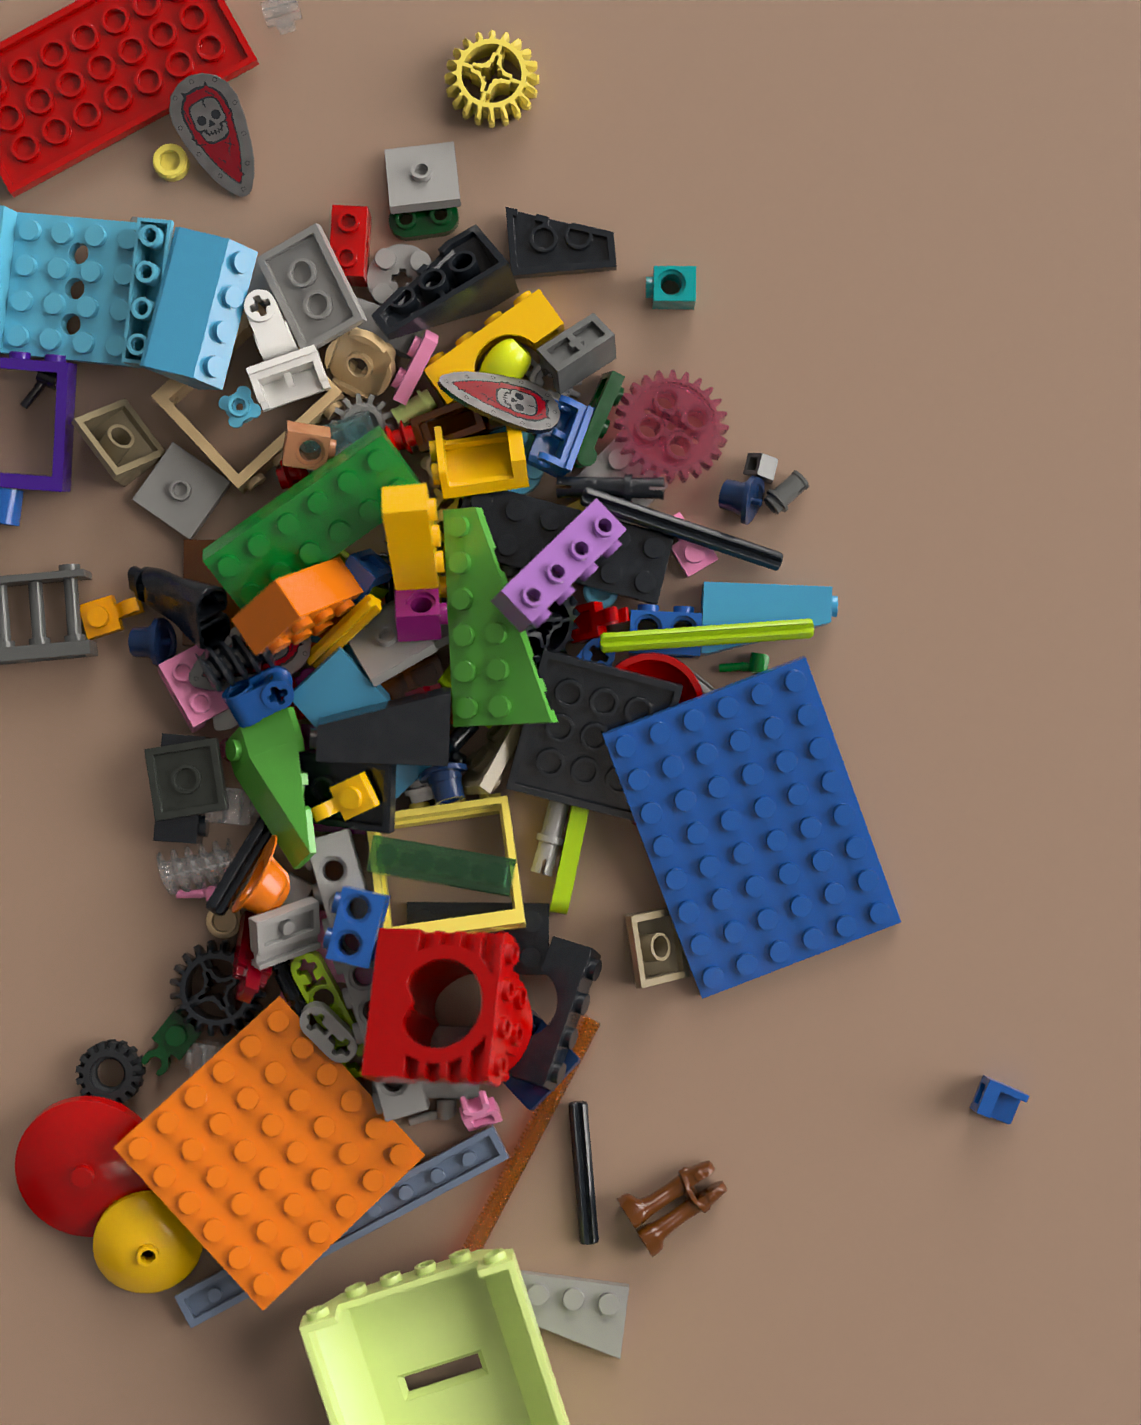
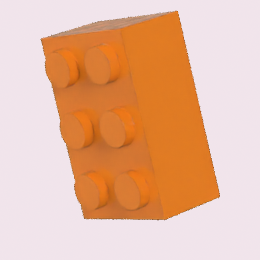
M339 556L274 580L231 620L255 656L269 650L272 654H275L287 647L291 641L294 645H297L310 637L312 632L315 636L326 632L333 626L331 619L335 616L339 618L356 606L353 601L364 591Z

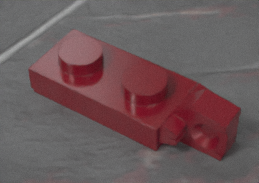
M245 910L240 918L232 971H234L233 978L240 980L236 999L250 1004L255 993H258L259 987L264 988L267 980L272 974L273 966L262 970L252 966L251 960L254 959V952L251 951L249 918L257 914Z

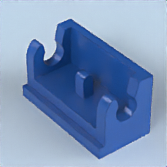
M560 395L559 401L555 400L560 410L557 426L550 432L535 434L526 458V464L555 478L558 475L565 476L572 471L595 409L564 395Z

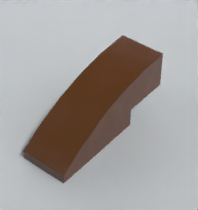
M458 402L409 419L420 453L430 452L429 441L435 440L434 427L441 426L444 440L488 435L496 429L506 427L503 424L497 427L491 426L487 417L466 408Z

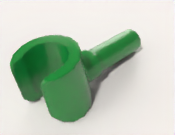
M751 652L749 663L719 664V672L742 671L758 674L768 670L770 658L766 654Z

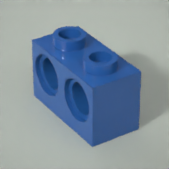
M638 604V610L630 611L629 631H637V626L643 621L653 622L657 629L673 628L675 624L680 622L687 623L690 627L702 626V613H694V607L673 606V612L659 611V605ZM701 646L628 651V655L658 652L678 658H699Z
M343 886L342 892H336L331 908V913L336 914L333 928H327L323 941V949L327 950L326 959L367 969L374 967L379 928L384 926L391 896L352 886ZM356 898H362L368 905V912L362 919L356 918L351 912V903ZM348 933L355 935L359 940V949L355 954L347 953L342 947V940Z

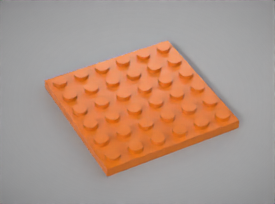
M280 995L114 1147L121 1157L262 1311L425 1156L394 1120L386 1122L383 1113L377 1114L372 1096L344 1065L328 1058L303 1033L299 1023L300 1017Z

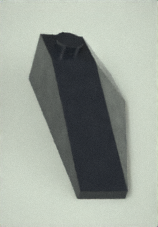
M476 224L446 241L438 249L440 255L429 266L423 264L416 271L418 276L408 286L399 287L371 315L388 340L488 311L519 293L509 262Z

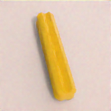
M367 594L311 648L310 656L306 661L308 665L317 668L339 646L343 648L382 611L381 600L375 598L372 594Z

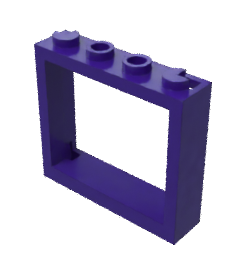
M9 351V358L0 357V369L57 373L52 476L0 472V487L71 492L74 426L71 422L75 418L77 364L67 363L65 355L45 354L44 361L31 360V353Z

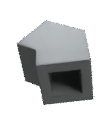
M748 453L743 474L749 477H760L765 483L772 484L778 459L764 453Z

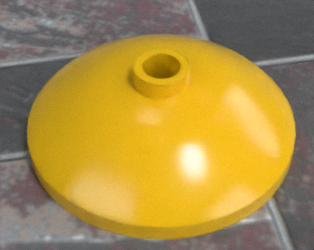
M153 1191L135 1192L114 1202L100 1217L93 1236L94 1259L101 1273L117 1287L134 1293L148 1294L161 1292L182 1282L197 1265L203 1246ZM149 1250L152 1251L154 1255L151 1257H144L142 1253L144 1251Z

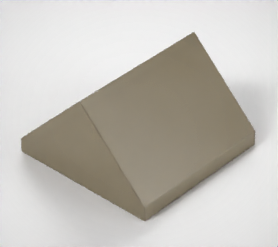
M126 398L74 418L71 422L112 478L124 487L159 462L166 452Z
M668 908L625 914L633 974L637 989L690 977L688 961Z

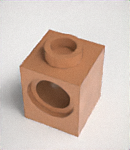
M287 421L282 450V465L316 470L326 463L327 460L332 459L335 456L337 440L331 439L330 427ZM308 440L319 444L318 450L313 453L304 452L300 446Z

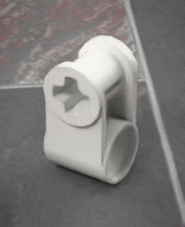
M262 289L250 292L245 298L244 310L264 362L299 350L291 329L272 294ZM262 301L267 306V314L261 316L257 311V304Z

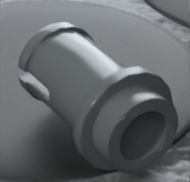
M794 470L774 490L769 489L766 492L765 504L777 515L781 511L786 512L788 505L810 487L808 481L801 473Z

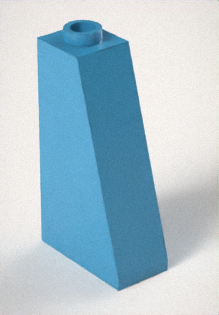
M703 582L701 593L702 626L810 618L813 620L814 628H818L831 623V617H837L838 596H832V587ZM759 642L701 646L700 655L707 656Z

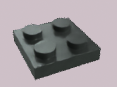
M218 738L144 749L155 821L229 809Z

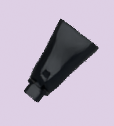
M132 566L128 570L129 588L135 593L136 598L172 621L198 648L205 650V648L210 647L212 650H216L218 642L225 641L230 634L229 616L227 613L221 612L228 605L227 593L223 587L182 578L161 568H139Z

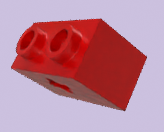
M332 205L330 245L350 286L368 287L367 273L369 269L372 222L368 206Z

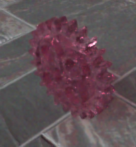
M671 369L668 377L664 379L663 374L658 370L654 375V381L647 375H644L641 379V386L633 382L629 389L631 394H623L620 401L624 405H618L615 412L621 418L616 419L613 424V428L623 431L617 434L615 442L626 443L620 454H632L633 457L629 463L630 467L638 463L643 465L640 475L643 476L651 470L655 478H659L661 474L666 475L668 484L672 483L675 475H678L681 482L685 483L689 478V472L697 479L702 474L701 467L709 471L713 466L711 459L718 460L722 452L718 448H723L727 443V439L720 435L726 434L729 426L719 422L725 419L727 412L716 410L722 400L721 398L714 400L709 398L713 391L712 387L704 391L700 389L701 378L692 384L689 382L688 372H685L680 380L677 379L675 370ZM657 399H668L672 404V408L665 409L661 407ZM644 410H649L650 414H646ZM694 416L698 418L702 423V427L692 426L688 422L687 417ZM669 423H673L676 426L673 431L666 428ZM639 427H650L654 431L655 436H644ZM692 439H696L698 444H694ZM676 444L681 446L685 455H675L671 451L670 445Z

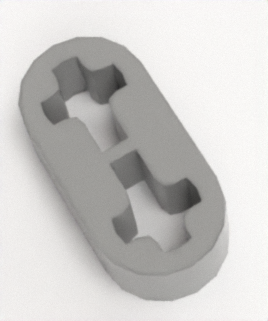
M314 1001L305 1005L299 1021L303 1033L334 1062L343 1063L351 1060L355 1056L358 1046L353 1030L324 1002ZM310 1013L315 1016L320 1013L323 1014L322 1023L327 1029L325 1030L318 1023L310 1025ZM331 1034L340 1041H343L345 1038L348 1039V1050L346 1051L344 1048L335 1050L336 1041Z

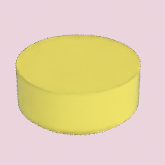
M176 144L160 146L153 156L154 169L166 181H179L189 171V158L186 152Z

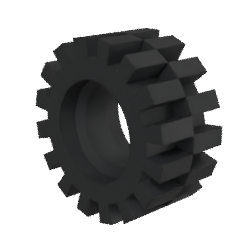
M116 1039L102 1041L90 1047L79 1059L81 1061L80 1065L76 1066L75 1073H79L76 1083L77 1085L81 1084L83 1088L80 1090L83 1096L87 1094L88 1096L104 1097L119 1103H124L136 1095L139 1087L144 1083L145 1079H142V1077L146 1073V1067H142L141 1063L143 1057L142 1055L138 1056L136 1053L138 1049L135 1046L129 1047L127 1045L128 1042L124 1040L118 1042ZM113 1059L122 1065L124 1077L119 1085L111 1087L100 1081L98 1068L104 1060Z

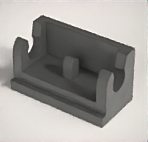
M592 313L537 348L544 376L552 375L554 389L561 395L616 359L615 334L595 313Z

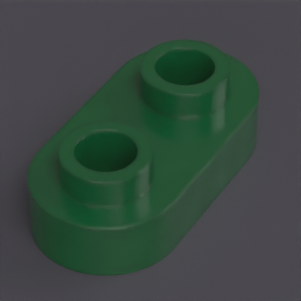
M457 207L391 214L390 212L389 225L392 233L403 241L447 236L453 233L459 224ZM443 210L447 213V217L444 220H437L434 217L436 212ZM409 215L413 219L410 224L403 225L400 223L401 217Z

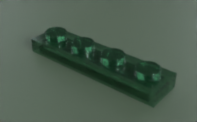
M374 835L367 872L510 897L517 861L512 858Z

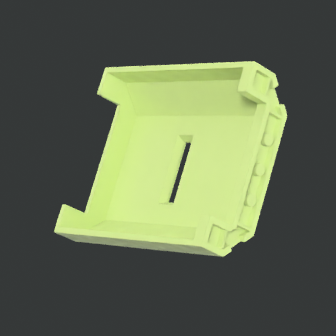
M462 1249L450 1254L449 1259L435 1263V1260L421 1262L414 1267L413 1271L401 1274L400 1271L389 1272L379 1278L380 1281L366 1285L365 1282H358L345 1288L344 1293L339 1294L328 1302L309 1309L302 1318L299 1329L331 1425H570L513 1249H478L472 1252L469 1249ZM478 1353L482 1368L409 1391L405 1376Z

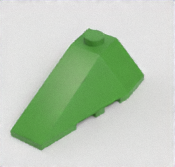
M287 707L263 718L252 726L238 727L225 742V752L227 759L231 762L235 777L271 834L277 836V843L294 869H300L316 854L312 810L304 804V786L309 784L307 773H301L299 752L305 751L303 736L294 707Z

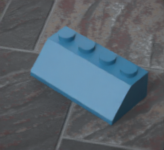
M175 227L140 367L198 390H223L244 309V301L247 297L258 252L228 238Z

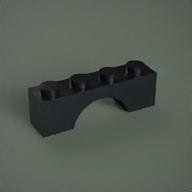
M553 936L541 970L547 974L555 986L557 1008L550 1023L542 1031L531 1036L523 1056L508 1071L511 1077L553 1092L556 1085L562 1082L566 1073V1064L564 1062L568 1050L574 1048L578 1038V1029H576L580 1016L584 1015L589 1007L590 995L588 993L592 981L598 979L602 969L601 955L593 948Z

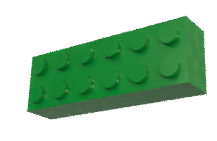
M378 425L204 548L203 562L242 610L274 580L332 559L383 523L382 487L421 484V482Z

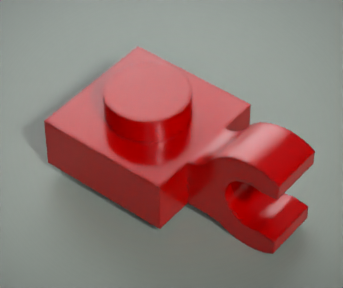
M598 601L575 606L574 608L580 612V615L574 622L580 628L572 631L571 636L575 641L571 643L581 644L595 638H600L602 633H607L606 626L629 622L628 607L617 609L614 606L603 609V603Z

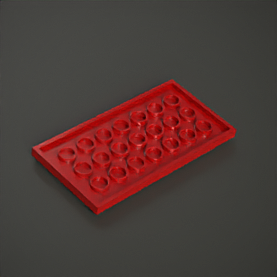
M77 0L1 41L0 176L10 194L15 198L170 113L171 95L176 86L188 76L206 73L217 75L228 82L258 66L259 62L225 0Z

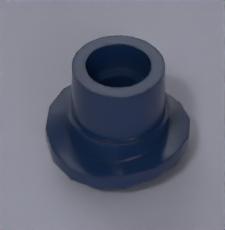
M751 476L745 482L725 480L719 494V507L735 512L736 515L741 516V523L748 525L762 505L765 493L764 481L757 476Z
M158 617L154 618L152 624L148 627L132 628L128 637L129 651L133 657L150 658L152 663L158 667L159 664L174 657L176 654L177 638L173 626L166 618Z
M448 763V766H432L419 774V782L421 784L428 783L435 805L453 803L465 798L461 772L468 771V767L462 763Z

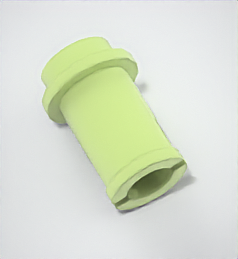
M428 389L422 392L417 390V395L409 399L406 406L401 404L391 409L398 424L402 420L405 427L410 424L409 419L428 413L438 407Z

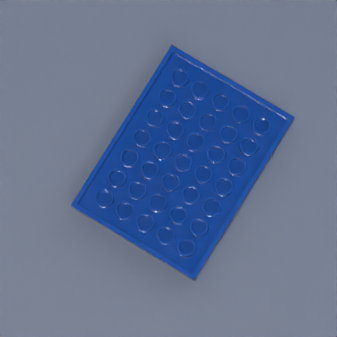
M802 656L679 703L671 708H666L650 716H645L634 722L601 733L702 999L901 923L806 657Z

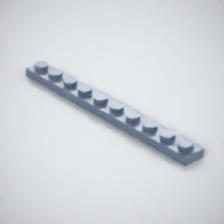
M494 1125L488 1126L415 1165L316 1261L509 1159L510 1155ZM223 1268L176 1293L174 1297L190 1328H193L249 1298V1295Z

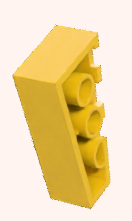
M427 483L382 487V516L395 591L439 588L440 603H442V598L447 597L446 576H441V573L445 572L443 551L438 550V547H441L440 526L434 525L433 522L438 520L436 498L429 499Z

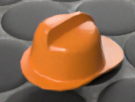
M273 835L265 845L248 883L233 905L232 913H236L241 908H244L259 915L281 907L290 891V879L284 868L272 857L277 844L276 835Z

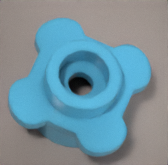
M246 386L238 387L234 394L222 396L219 400V407L221 410L226 411L229 417L228 423L233 428H240L243 423H247L253 418H258L261 414V407L254 403L251 398V390ZM238 404L243 405L242 410H237Z

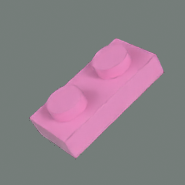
M426 329L422 338L414 337L406 354L412 358L406 369L399 367L391 383V386L396 388L393 400L406 406L438 344L439 335Z

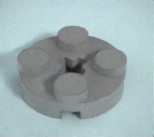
M396 244L380 249L371 262L367 273L368 289L375 302L381 306L399 288L398 283L394 282L393 278L394 276H399L400 272H406L407 276L414 280L418 276L416 271L423 264L429 266L432 263L430 256L418 247L408 244Z

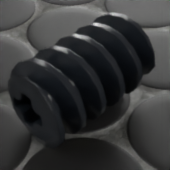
M236 634L231 636V648L224 641L218 642V654L210 647L205 648L206 660H203L195 653L207 680L218 693L222 692L221 680L223 679L231 686L235 685L236 673L244 680L249 679L248 667L250 666L258 674L262 673L261 661L263 660L271 668L274 667L275 654H272L269 650L255 656L247 642L243 641Z

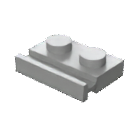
M310 896L250 917L251 951L254 952V959L251 960L252 966L262 970L321 948V943L318 942V934H320L319 901Z

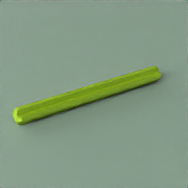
M808 618L610 632L600 635V648L603 653L808 639L814 636L813 620Z

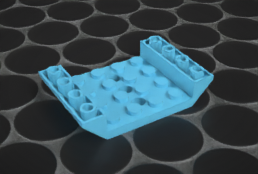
M0 205V354L9 355V351L31 353L33 358L43 359L45 354L65 355L66 361L143 368L140 367V362L172 243L174 221L137 217V222L23 213ZM86 245L88 257L86 261L78 264L75 260V252L79 247ZM82 281L84 293L80 298L73 299L71 287L75 282ZM78 316L81 323L80 328L75 334L70 335L67 330V323L70 318Z

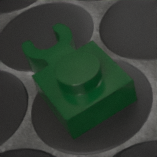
M173 1010L152 1037L159 1044L158 1048L148 1051L141 1060V1063L145 1065L152 1057H158L162 1063L161 1068L156 1072L158 1076L168 1071L172 1055L179 1061L183 1059L204 1032V1030L199 1033L195 1032L194 1027L196 1024L194 1022L185 1025L183 1019L186 1016L181 1012L176 1013L175 1010Z

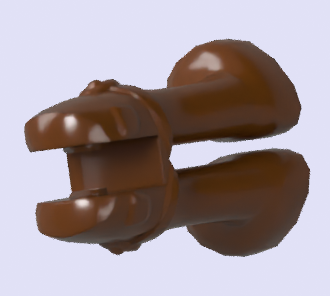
M709 1160L690 1168L683 1167L678 1171V1175L648 1196L637 1198L627 1193L617 1198L634 1228H637L635 1229L652 1257L663 1249L664 1239L672 1231L698 1213H706L710 1210L711 1205L727 1191L723 1181L715 1182L699 1193L694 1185L708 1177L715 1170ZM683 1194L685 1195L687 1200L659 1219L640 1226L663 1207Z

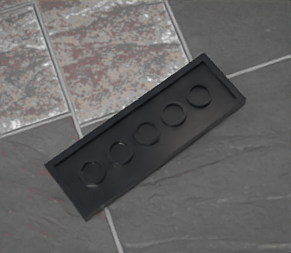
M508 490L464 496L461 508H482L496 547L494 552L498 564L521 570L583 512ZM619 521L627 529L618 538L622 545L607 559L603 555L599 556L594 561L599 568L584 582L578 577L573 584L657 605L674 537L652 529Z

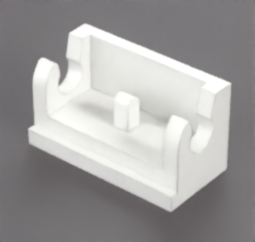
M315 345L246 368L258 403H260L264 412L331 389Z

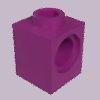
M439 588L395 591V618L398 642L442 640L441 625L448 624L447 603H440Z

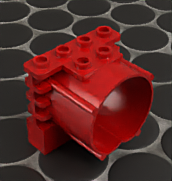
M379 928L361 1076L374 1082L405 1084L426 1082L432 1084L447 1083L456 1085L460 1083L500 1086L501 1082L508 1081L510 1077L508 1071L518 1063L526 1051L533 1028V1016L527 997V990L524 987V983L519 980V974L513 970V965H516L519 959V947L514 937L507 932H498L497 934H488L486 932L466 933L464 931L446 933L444 931L424 932L421 929ZM474 973L482 992L481 1012L475 1026L459 1042L443 1048H431L432 1035L439 1026L435 1015V1003L439 994L455 980Z

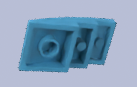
M339 646L293 689L294 699L292 702L317 729V723L321 717L392 699L390 694L380 684L374 687L365 670ZM396 764L395 799L418 779L422 771L431 766Z

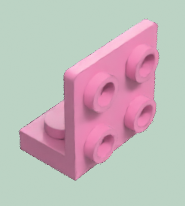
M196 645L158 665V674L192 733L205 727L207 720L229 709L222 698L223 691L220 693L217 691H207L191 685L189 673L198 660L195 653L201 656L205 651Z

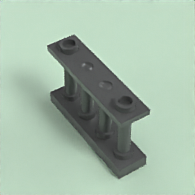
M62 564L58 566L59 571L0 576V665L98 656L97 642L86 640V635L82 634L78 581L92 580L91 572L80 569V564ZM63 582L67 635L64 636V642L51 643V639L46 634L43 584ZM28 585L32 638L29 639V645L15 646V641H11L7 587Z

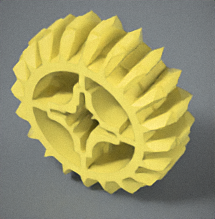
M493 30L489 32V39H483L482 34L477 32L475 34V43L465 38L463 40L465 51L454 48L453 56L456 60L447 61V69L450 71L444 75L445 83L450 85L446 89L447 96L454 98L452 105L455 110L463 108L462 117L465 120L475 114L474 121L477 126L482 124L484 118L488 119L490 128L495 127V119L500 118L502 124L507 126L509 124L508 115L511 114L515 119L519 120L521 118L519 107L529 110L531 102L528 98L537 97V89L534 87L539 84V75L534 73L538 69L537 62L530 60L532 54L529 48L521 50L522 41L519 38L510 44L507 32L501 36V39H496V34ZM491 56L485 63H476L481 58ZM505 59L518 69L521 75L520 81L513 79V75L504 70ZM497 69L498 79H493L492 83L489 84L487 90L486 80H490ZM464 78L470 79L472 84L480 88L479 100L466 90L463 84ZM499 95L510 96L503 101L492 103Z

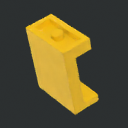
M441 426L434 427L435 440L429 441L431 461L438 463L431 464L434 486L441 485L443 499L529 487L522 431L506 426L507 432L444 440Z

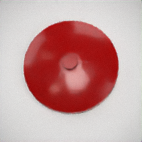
M98 1096L66 1098L41 1111L22 1135L15 1156L17 1185L28 1207L42 1221L61 1232L81 1237H93L100 1217L114 1202L135 1192L153 1191L114 1149L143 1120L123 1104Z

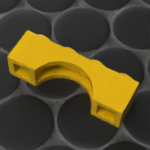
M540 289L532 294L530 291L524 292L513 301L514 307L504 314L501 311L494 313L485 320L484 328L475 334L472 331L465 333L455 342L456 347L446 354L441 351L429 359L428 367L424 369L425 377L445 405L457 401L439 388L438 380L440 376L452 372H476L483 355L504 339L514 338L519 343L536 351L537 348L564 331L563 321Z

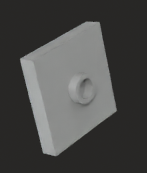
M454 142L384 150L391 214L461 206Z
M172 442L132 500L188 539L193 540L232 483Z
M395 603L384 608L348 642L374 687L437 652L432 640L398 642Z

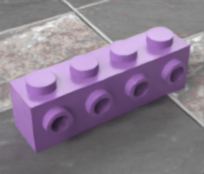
M596 498L516 575L491 602L521 633L530 624L537 629L552 614L547 608L554 601L561 605L575 591L571 584L578 577L584 582L599 568L594 562L599 556L603 555L607 559L622 545L618 538L627 529Z

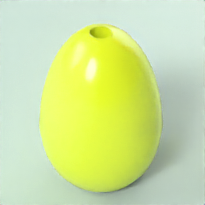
M504 339L491 348L484 358L479 372L521 379L530 367L531 354L516 339Z

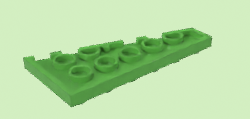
M469 507L443 510L453 727L558 722L555 712L550 710L544 692L547 690L543 678H539L532 659L534 653L526 631L524 630L521 633L491 602L508 584L505 572L501 571L494 552L496 547L482 508Z

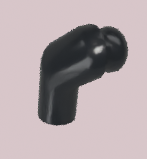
M478 726L456 727L450 733L448 763L464 764L467 761V756L461 753L460 749L479 730Z

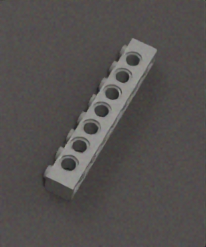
M351 829L315 838L316 854L305 863L308 871L314 870L317 883L312 885L315 899L319 901V905L323 904L327 918L322 919L325 933L328 927L333 928L336 914L331 913V908L336 892H342L343 886L368 890ZM332 860L339 861L344 868V874L338 881L329 879L325 872L327 864ZM356 898L353 900L354 909L352 914L356 918L362 919L368 912V905L362 898ZM344 936L342 940L343 949L349 954H355L358 950L349 948ZM333 960L337 974L344 975L347 985L346 988L342 989L346 1007L348 1010L353 1008L357 1022L352 1023L357 1044L363 1043L365 1046L368 1021L365 1005L371 997L372 983L362 984L358 982L355 977V971L358 966ZM374 1082L377 1092L372 1093L374 1106L377 1114H384L386 1122L428 1110L430 1106L424 1082H417V1084L404 1083L400 1088H391L387 1083Z

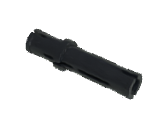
M625 474L624 477H572L558 475L556 485L571 486V488H556L557 499L581 498L584 489L589 487L618 498H624V500L632 502V498L664 500V490H650L649 488L665 487L664 477L633 478L632 474Z

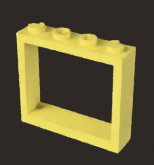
M500 793L480 794V799L466 801L463 798L453 803L430 806V802L413 803L409 805L407 810L395 811V829L500 814L512 909L393 927L389 901L383 928L421 929L424 932L444 931L446 933H455L456 931H464L466 933H490L526 927L510 803L507 795L501 796ZM367 831L374 892L389 895L382 833Z

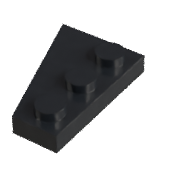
M505 207L510 265L515 279L617 270L614 232L573 222L569 224L549 219L548 216L539 214L535 216L518 212V209Z

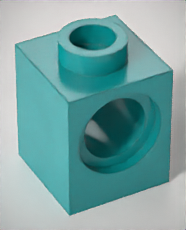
M654 266L652 277H646V298H652V309L694 310L696 304V266ZM666 281H674L679 285L680 291L674 295H669L662 290L661 285Z

